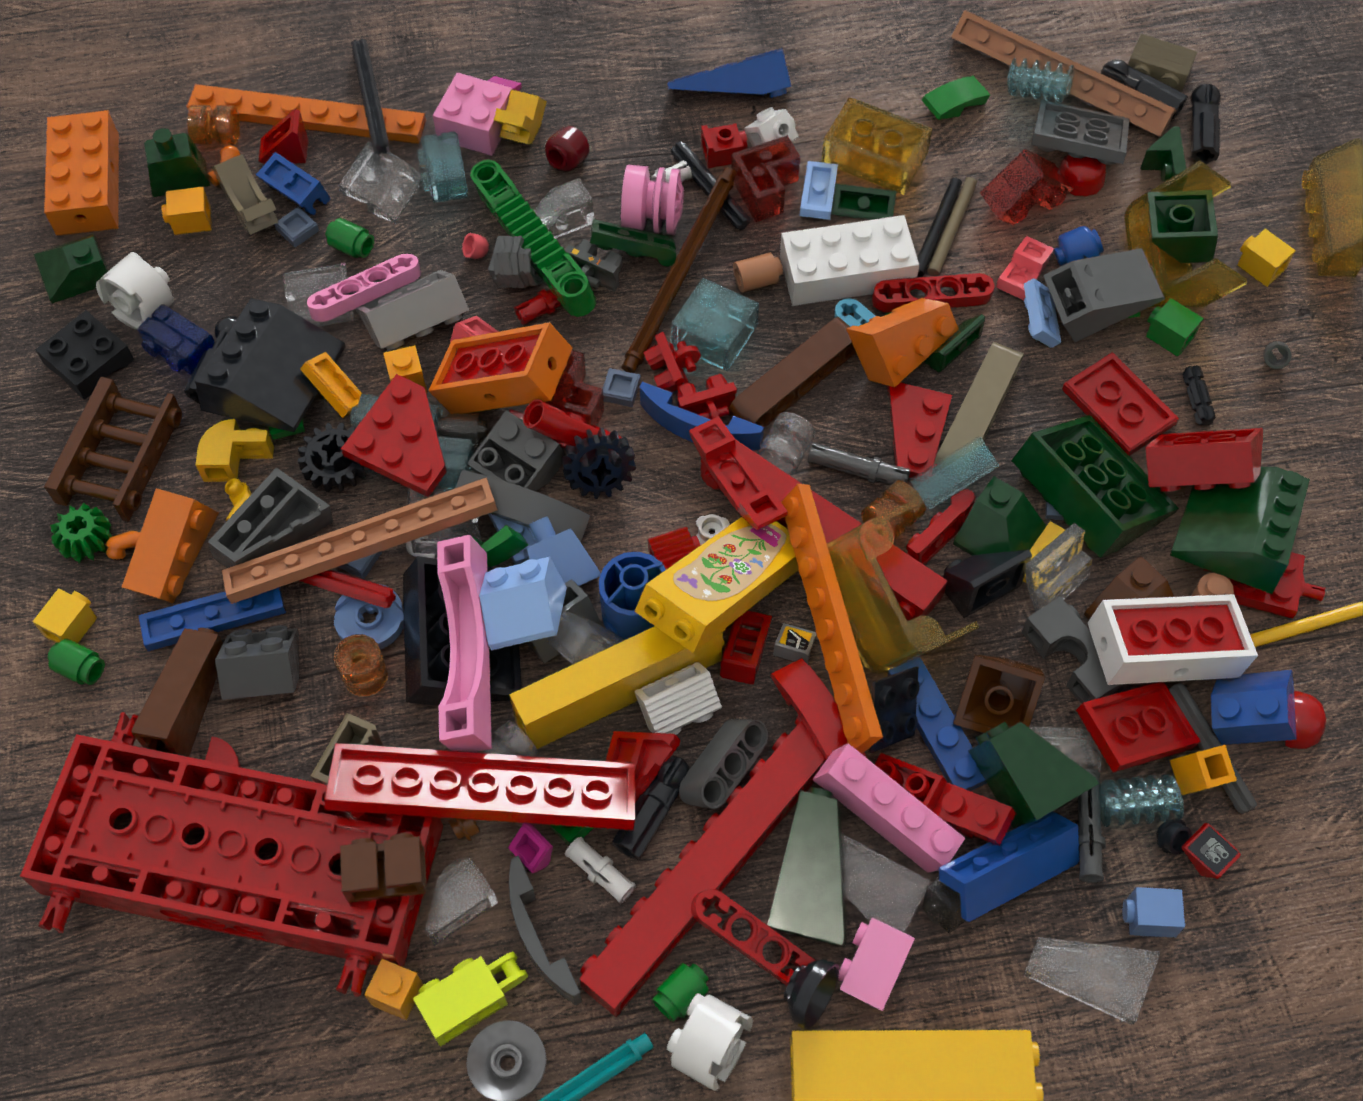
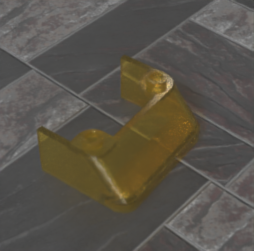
M1199 161L1149 192L1212 190L1213 197L1231 188V182L1202 161ZM1147 193L1131 202L1126 209L1124 218L1128 250L1143 249L1165 300L1151 307H1163L1170 298L1185 307H1205L1247 285L1245 277L1216 258L1192 270V263H1180L1153 244L1151 241Z
M916 499L877 516L827 543L858 653L866 668L874 673H885L979 628L975 621L945 635L940 624L932 617L919 616L907 622L876 557L887 552L894 543V532L889 523L904 517L918 506Z

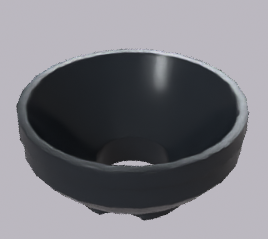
M826 959L816 960L807 966L797 967L790 977L789 984L784 992V1000L787 1001L788 1011L793 1023L803 1030H809L817 1023L830 1002L839 978L840 970L838 964Z

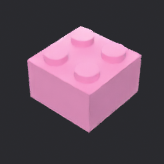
M456 73L433 114L437 140L492 156L502 138L499 137L502 125L494 121L496 109L506 110L512 88Z

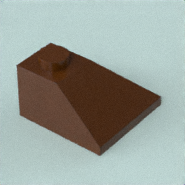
M1140 556L1112 580L1088 607L1084 615L1090 620L1102 600L1174 597L1167 579Z
M975 654L953 724L982 733L1005 721L1009 728L1019 722H1022L1029 728L1046 678L1040 668L1007 658Z

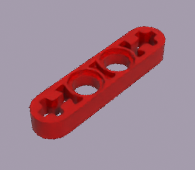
M982 273L883 280L874 287L872 304L879 311L892 312L895 308L918 300L919 298L913 297L910 291L919 289L925 293V299L949 303L950 308L981 306L990 301L995 283L992 278ZM950 287L957 294L955 296H946L940 289ZM883 293L887 294L888 297L892 299H887L886 296L883 295Z
M707 889L699 892L693 898L691 912L698 923L784 985L788 986L794 970L791 968L785 969L783 974L781 969L789 963L792 954L795 958L790 963L796 967L801 968L803 965L807 966L809 963L816 961L722 892L716 889ZM714 898L716 900L714 907L722 914L728 913L729 909L733 911L725 919L722 929L718 927V923L723 920L716 914H709L707 917L703 914L705 907L701 904L702 900L708 901ZM738 918L746 920L751 928L750 936L745 941L735 939L731 932V926ZM769 941L778 943L782 950L781 959L775 964L767 962L763 956V947Z

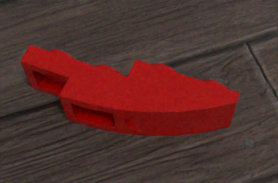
M880 753L875 763L879 769L958 833L971 839L973 836L1000 846L1016 815L1014 809L1008 805L950 784L941 775L886 754Z

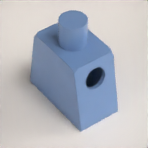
M548 516L529 524L537 543L523 550L525 561L550 557L564 584L572 579L580 586L600 577L599 569L571 529L556 534Z

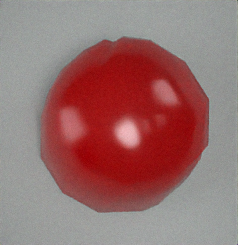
M1067 154L1061 161L1059 168L1061 187L1076 196L1086 197L1097 194L1105 183L1106 165L1099 162L1096 158L1087 156L1075 158Z
M1294 691L1297 740L1284 741L1287 747L1307 749L1319 743L1323 736L1327 723L1324 707L1318 699L1310 694Z

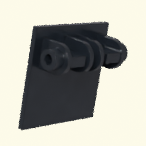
M915 666L872 682V701L883 737L869 748V753H874L915 736V729L917 727V695L920 688L918 682L919 667Z

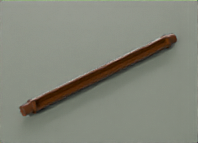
M726 167L722 174L717 177L716 183L686 238L674 265L671 267L641 328L625 354L626 359L621 366L624 371L635 373L638 365L642 364L645 356L643 352L649 349L724 201L734 186L733 181L737 175L734 169Z

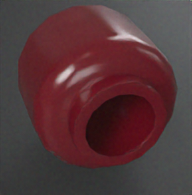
M573 126L562 127L549 137L545 144V154L551 166L561 171L573 170L588 157L590 151L586 136L582 131Z

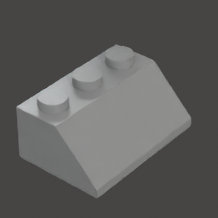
M443 270L418 279L356 308L376 346L381 349L386 347L387 350H393L405 344L404 339L414 334L418 338L433 332L432 326L443 321L445 325L454 323L463 318L461 313L469 310L455 275Z

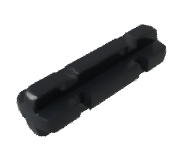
M1198 365L1188 366L1183 372L1185 384L1188 385L1186 389L1192 409L1197 411L1194 413L1196 423L1200 426L1210 425L1214 422L1216 415L1213 406H1209L1212 402L1206 382L1202 379L1204 378L1202 368Z

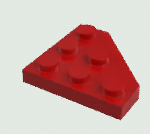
M396 374L342 446L341 451L343 456L429 498L447 471L425 387Z

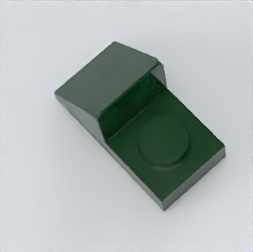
M1172 127L1147 149L1140 167L1141 170H1161V180L1166 181L1167 191H1181L1187 177L1180 127Z

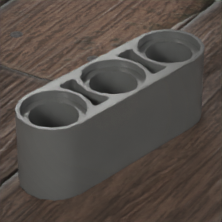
M732 718L727 720L681 781L679 792L682 801L690 806L712 809L721 807L765 748L768 742V731L765 724L759 720Z

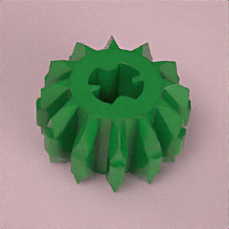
M83 503L78 510L69 505V513L66 515L57 513L59 523L51 525V531L54 534L51 539L55 548L59 549L60 554L64 558L69 559L72 557L74 561L81 563L85 556L94 561V553L97 551L106 553V546L104 544L112 537L110 533L112 525L97 507L90 509L88 505Z

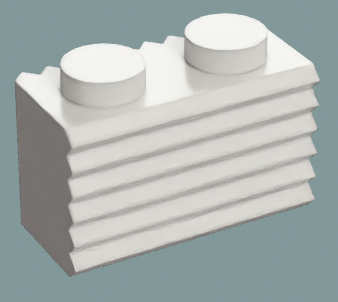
M694 662L693 665H688L680 671H675L674 674L662 677L661 680H656L654 683H649L648 686H643L635 691L647 727L652 733L677 735L681 731V727L691 722H705L713 716V712L722 708L711 675L699 662Z

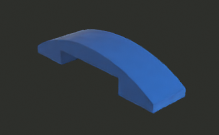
M645 382L641 383V406L657 423L675 435L693 442L689 430L711 420L674 406L672 392ZM733 416L729 425H725L733 437L751 450H760L763 445L764 427Z

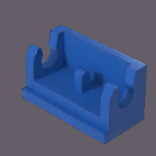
M276 152L256 174L268 186L274 188L300 207H303L305 211L312 215L316 214V210L313 208V203L316 199L325 205L331 199L320 181Z

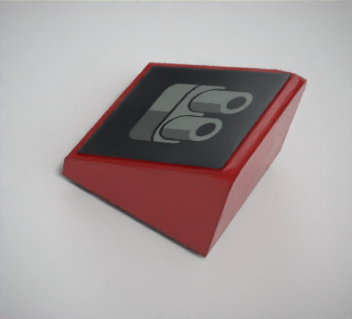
M1204 823L1181 847L1201 876L1215 879L1220 878L1241 855L1209 823Z

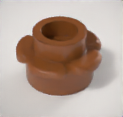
M456 818L448 820L459 840L466 837L468 841H471V837L480 832L475 820Z

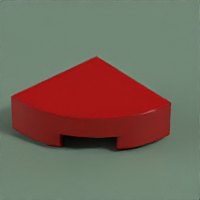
M212 736L205 760L241 767L234 749L224 740Z

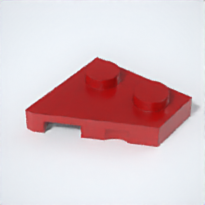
M613 731L605 762L635 764L636 803L640 795L645 792L657 776L662 764L678 748L681 740L675 734Z

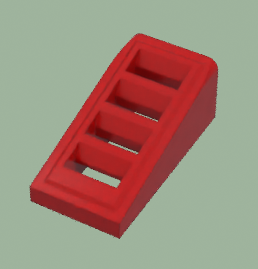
M746 611L734 621L721 659L720 676L722 678L747 684L755 683L772 616ZM742 625H746L750 627L759 628L760 632L741 627ZM738 638L748 639V640L757 641V642H756V643H755V642H750V641H746V640H742V639H738ZM735 650L740 651V652L749 653V654H752V655H747V654H743V653H738V652H735Z

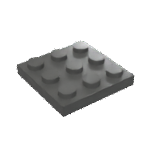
M1041 100L1031 145H1035L1040 150L1046 152H1053L1055 150L1067 152L1068 155L1075 158H1084L1085 156L1096 158L1099 162L1107 165L1123 164L1127 152L1130 118Z

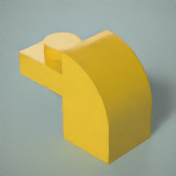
M511 89L506 110L496 109L494 121L502 125L499 137L531 144L541 126L547 101L539 96Z
M236 419L224 420L210 427L201 437L195 465L204 482H228L230 479L238 477L240 459H273L274 445L267 430L258 428L240 430Z

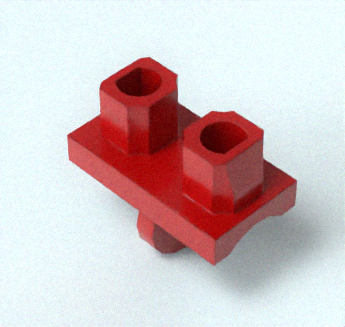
M662 331L655 335L658 344L643 353L653 371L667 365L668 369L654 376V380L658 388L674 392L679 385L689 383L683 368H686L688 372H694L696 370L695 363L698 362L701 354L698 347L693 345L687 346L685 341L677 344L678 350L676 351L674 345L668 342L665 333Z
M722 374L710 376L706 380L707 390L697 392L694 384L691 383L677 387L678 407L708 419L729 415V406L737 393L734 382L727 383Z

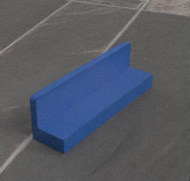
M1052 811L1036 821L1024 824L1006 833L1000 846L988 842L939 867V881L960 894L961 917L970 922L1077 865L1079 862L1078 825Z

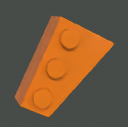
M920 298L893 309L890 314L882 317H873L869 319L868 323L860 326L853 325L846 328L868 380L896 387L956 333L959 328L949 303Z
M156 488L122 588L174 603L176 597L182 591L184 581L219 512L195 499Z

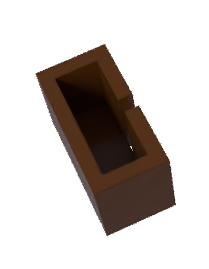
M407 833L391 836L390 840H384V843L377 844L371 838H359L353 840L350 845L340 846L342 893L348 903L427 893L425 850L419 836L414 837L412 834Z

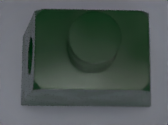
M161 128L154 132L153 139L144 142L153 198L166 195V191L210 186L206 160L188 134L172 135L170 130Z

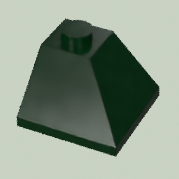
M1212 190L1148 192L1147 201L1152 243L1180 263L1213 262L1218 232Z
M94 233L34 254L52 304L96 289V282L108 272Z
M993 476L974 503L953 545L972 556L1019 550L1030 551L1046 528V525L1024 493Z

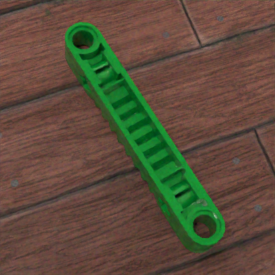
M493 160L478 162L473 166L470 176L483 203L509 236L523 237L522 248L531 249L532 267L564 309L575 317L589 314L596 305V298L585 273L569 253L565 252L564 248L560 246L558 240L553 237L551 231H548L546 225L542 223L535 211L530 208L528 202H525L523 196L500 165Z

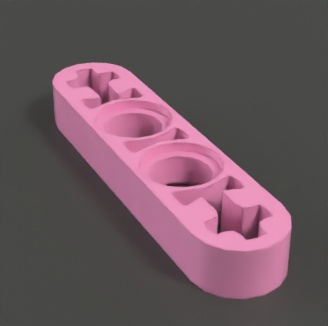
M412 254L398 255L314 293L307 299L311 318L318 322L332 320L414 282L421 276L418 258ZM357 292L352 295H346L348 293Z

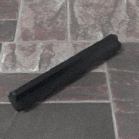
M677 142L671 148V154L678 162L684 160L687 163L683 168L690 167L691 178L709 196L716 183V178L685 143ZM728 194L720 211L736 229L744 230L750 224V217L732 196Z

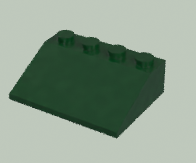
M1091 415L1033 432L1011 460L1020 470L1021 475L1037 488L1042 494L1043 499L1060 513L1065 523L1073 528L1086 542L1088 548L1100 558L1119 551L1176 513L1179 509L1163 491H1160L1159 487H1149L1148 475Z
M1261 467L1259 477L1255 482H1250L1251 486L1230 488L1229 484H1215V488L1196 490L1193 485L1170 556L1272 594L1289 563L1310 479L1279 467Z

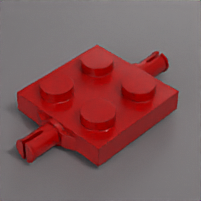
M1291 552L1288 566L1272 594L1228 578L1233 585V594L1238 604L1292 619L1298 612L1299 598L1301 596L1322 601L1326 588L1305 583L1303 576L1305 556Z

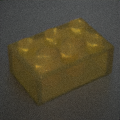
M849 97L824 137L821 162L838 164V169L904 195L929 152L933 128Z

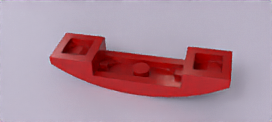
M719 416L689 430L696 449L717 485L737 512L753 528L759 530L788 515V511L770 487L765 489L736 448L735 438Z
M802 658L771 673V678L787 705H793L825 760H827L832 751L848 744L835 699L813 669Z

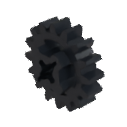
M342 422L339 423L337 429H332L331 424L326 423L325 431L321 432L318 428H314L315 436L313 438L308 436L303 438L306 447H298L301 458L297 459L304 479L306 481L311 480L314 488H318L323 484L326 492H330L333 486H337L341 492L344 491L345 483H349L353 487L356 486L355 477L365 478L364 468L367 467L343 456L341 451L342 446L356 427L352 426L347 431Z
M604 428L599 429L598 435H593L591 430L588 429L586 430V438L582 439L577 435L574 437L575 447L566 445L567 456L562 457L565 480H569L572 490L580 489L581 496L584 497L591 491L593 492L594 499H598L600 492H605L608 497H611V489L616 488L622 491L624 490L622 481H632L630 471L636 470L634 461L636 457L633 448L629 446L628 439L626 437L619 439L616 430H613L608 436L605 434Z

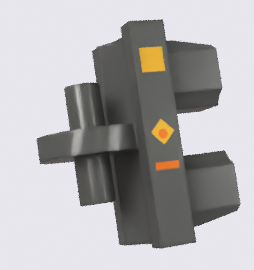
M583 239L576 247L567 246L565 252L569 253L585 273L591 287L598 289L599 286H602L611 291H616L619 286V273L623 266L621 255L610 251L603 259L596 257L598 254L597 246L586 239Z

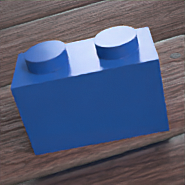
M1292 670L1242 674L1240 678L1216 680L1211 693L1212 730L1221 745L1297 740Z

